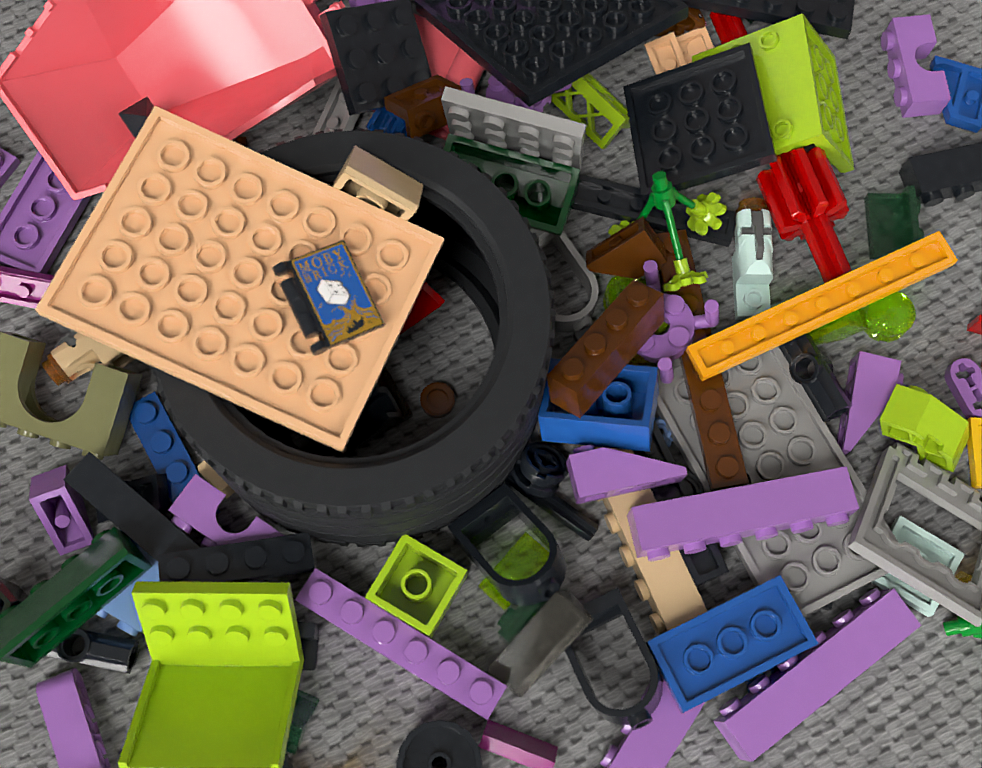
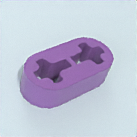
M957 359L947 367L944 376L945 381L966 418H982V409L975 410L973 407L976 401H982V371L970 359ZM967 371L969 377L958 379L956 373Z

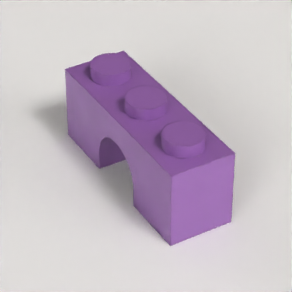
M930 14L892 18L888 27L881 35V47L883 51H887L889 59L887 65L888 76L894 80L896 88L894 91V102L897 107H900L902 118L940 114L951 100L944 70L928 71L920 67L916 62V59H926L937 43Z
M197 474L192 477L168 510L175 515L171 520L172 523L188 534L193 528L205 536L201 543L207 547L284 536L257 516L250 526L242 532L229 533L224 531L216 521V512L226 495Z

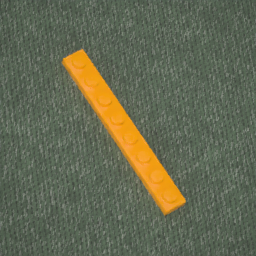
M938 231L687 346L686 352L700 379L704 381L953 266L958 259L941 232Z

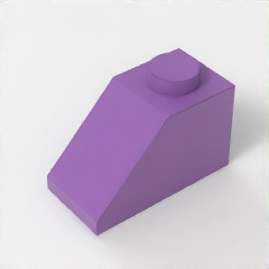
M67 464L31 477L29 501L60 556L91 545L94 538L82 496L63 480L70 473Z

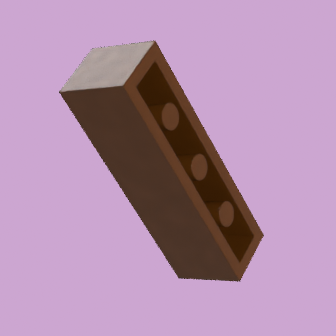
M633 279L549 372L547 382L550 401L581 418L664 322V293Z

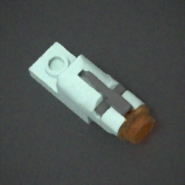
M757 197L741 200L738 203V209L735 211V252L732 256L735 320H746L771 308L769 284L773 280L771 213L769 207L766 206L765 200Z

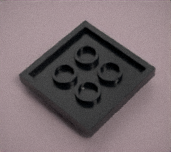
M391 0L327 11L320 15L349 116L385 108V96L432 77L410 0Z

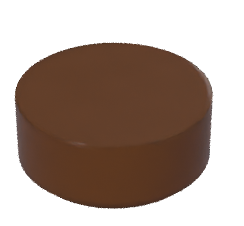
M441 382L427 385L420 395L423 411L433 418H442L450 414L455 405L453 390Z

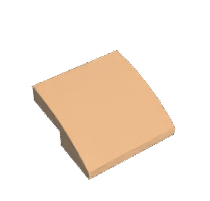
M706 27L692 30L678 37L672 32L644 44L656 75L692 63V56L714 48Z

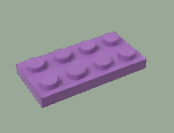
M39 151L0 213V264L10 268L47 274L92 195L74 201Z

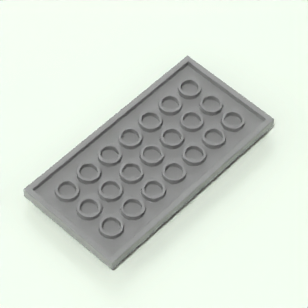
M780 348L771 349L721 372L746 469L748 485L847 466L860 508L848 517L849 522L841 525L828 527L826 522L813 524V529L793 534L790 528L778 531V536L770 539L756 540L755 535L742 538L743 542L733 547L754 585L757 587L781 575L802 615L806 616L888 574L887 571L847 547L867 490L829 428L821 419L802 385L791 378L789 363ZM678 358L672 361L674 380L671 383H663L660 380L658 370L659 394L656 411L661 419L665 421V427L667 430H670L671 437L691 473L698 478L704 493L711 492L680 359ZM883 518L880 526L887 530L890 538L897 541Z

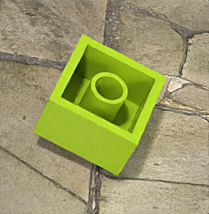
M406 534L401 536L366 594L365 599L431 639L465 582L468 570Z

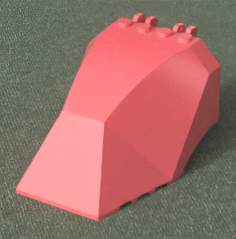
M48 0L43 6L45 8L34 25L28 27L24 34L26 36L15 51L10 52L0 66V97L75 201L106 190L135 141V138L118 113L145 97L149 98L154 107L157 106L233 141L335 78L337 73L320 15L327 11L344 9L345 5L341 0L331 4L328 9L321 13L315 4L318 0Z

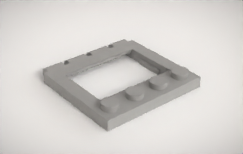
M896 442L892 447L888 446L880 456L847 547L969 623L979 627L982 625V544L972 579L967 583H963L955 578L952 570L938 561L931 563L921 556L919 549L906 541L898 543L890 538L887 530L881 527L880 524L884 514L889 510L897 487L896 479L982 531V499L979 500L981 493L956 477L949 482L950 473L927 459L917 463L919 454Z

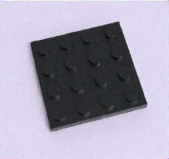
M750 42L623 86L627 113L630 118L629 125L641 196L645 202L648 201L652 192L651 187L654 184L652 175L659 171L665 172L667 180L672 183V186L677 191H681L777 161Z

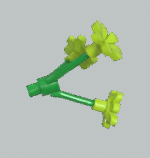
M656 172L652 175L654 183L651 187L652 192L637 220L642 216L646 219L654 206L658 210L664 211L676 258L673 261L676 274L668 283L663 284L664 292L677 291L680 287L693 283L703 284L707 282V272L690 270L687 257L683 258L671 208L676 204V200L687 206L686 213L691 216L687 226L691 231H696L700 236L707 234L708 226L714 230H718L721 227L722 221L717 216L723 215L726 212L727 206L718 203L721 196L714 192L708 195L700 194L697 199L690 200L672 186V183L667 180L665 172ZM621 221L618 225L614 224L609 228L608 234L612 236L630 225L628 221Z

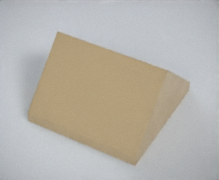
M355 145L332 187L407 221L419 206L423 184Z

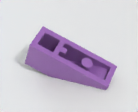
M859 351L850 360L845 394L853 406L848 412L841 415L836 440L844 455L853 449L886 407L896 384H903L904 375L900 373V360Z
M585 445L574 449L573 454L568 456L566 462L576 505L682 482L687 475V470L684 466L606 447L595 449L594 445Z

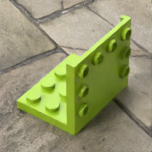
M803 13L692 56V62L750 42L776 156L814 143L815 147L825 151L830 165L833 164L841 173L854 170L835 55Z
M136 581L132 590V597L152 661L118 760L119 767L282 768L304 663L290 583Z

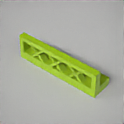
M590 73L572 82V86L565 90L564 93L551 94V101L570 120L586 124L585 134L601 149H605L621 129L630 128L627 108ZM573 95H582L586 99L587 114L578 115L573 110ZM594 107L599 111V113H594ZM604 116L613 124L604 137L595 131V117ZM588 117V123L583 118Z

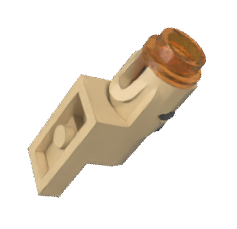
M73 331L53 348L50 354L47 355L48 359L41 364L50 378L59 386L64 382L69 384L80 375L93 370L95 363L102 362L103 364H112L123 368L136 358Z

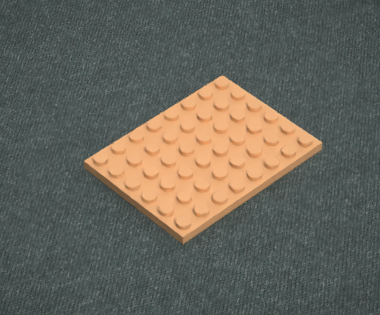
M155 106L35 310L45 318L343 452L443 245L444 238ZM344 240L385 325L383 328L328 349L319 355H313L310 346L324 340L320 333L311 339H305L280 286L282 281L292 278L294 275L290 271L283 276L276 277L272 268L280 262H287Z

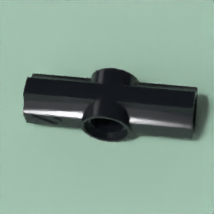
M809 333L779 346L790 364L789 372L791 378L802 385L823 422L840 417L849 411L853 405L833 374L831 360L821 354ZM811 361L815 365V372L812 377L808 374V366Z
M78 628L49 652L46 657L130 674L138 657L139 642ZM82 636L85 640V648L82 653L75 656L72 650L73 643Z

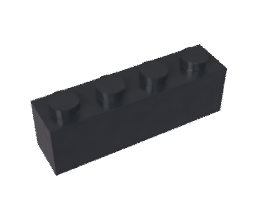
M982 142L910 157L900 169L899 174L911 206L924 204V207H932L947 198L954 197L955 200L959 201L971 197L975 192L982 191Z

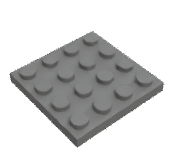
M445 86L441 101L450 134L578 168L581 171L586 124Z

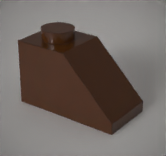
M644 216L586 251V267L589 271L632 279H639L645 275L643 265L648 260H654L657 263L658 271L667 262L666 248Z

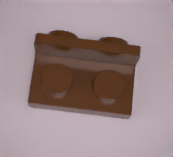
M437 74L385 96V108L405 120L407 137L419 138L448 125L441 101L445 86L461 91L462 89L461 86Z

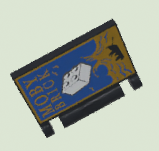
M344 240L273 266L272 269L276 277L283 276L290 271L294 275V277L282 281L280 286L305 339H311L320 333L324 340L310 346L313 355H319L328 349L384 327L385 324Z

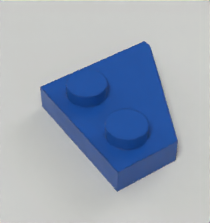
M935 55L930 63L931 71L944 70L951 100L942 110L945 123L978 133L982 128V69Z

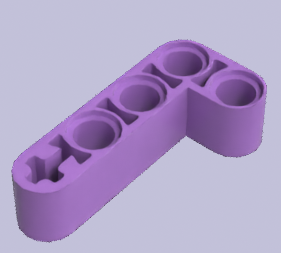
M73 668L37 683L36 693L59 768H111L108 758L104 759L103 757L107 753L97 722H92L95 716L80 672Z

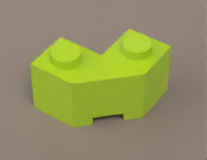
M896 384L880 418L882 435L917 446L920 461L927 459L938 467L954 473L970 437L969 422L920 387L913 385L905 387Z

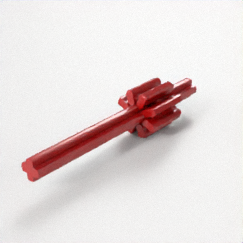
M715 12L710 13V18L721 44L748 35L741 18ZM804 147L777 155V161L769 163L771 169L761 171L756 181L780 238L785 241H791L797 236L801 240L806 239L824 283L851 272L852 269L833 228L835 227L834 221L845 218L849 208L825 151L819 147H814L806 153Z

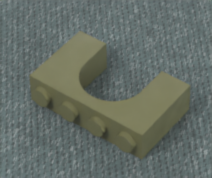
M0 331V427L6 428L7 425L18 428L17 434L36 439L40 435L49 438V444L62 449H71V446L82 449L83 456L91 452L99 460H103L104 456L118 455L143 374L112 364L95 363L81 407L74 415L60 421L49 416L41 408L35 394V380L46 343L17 333Z

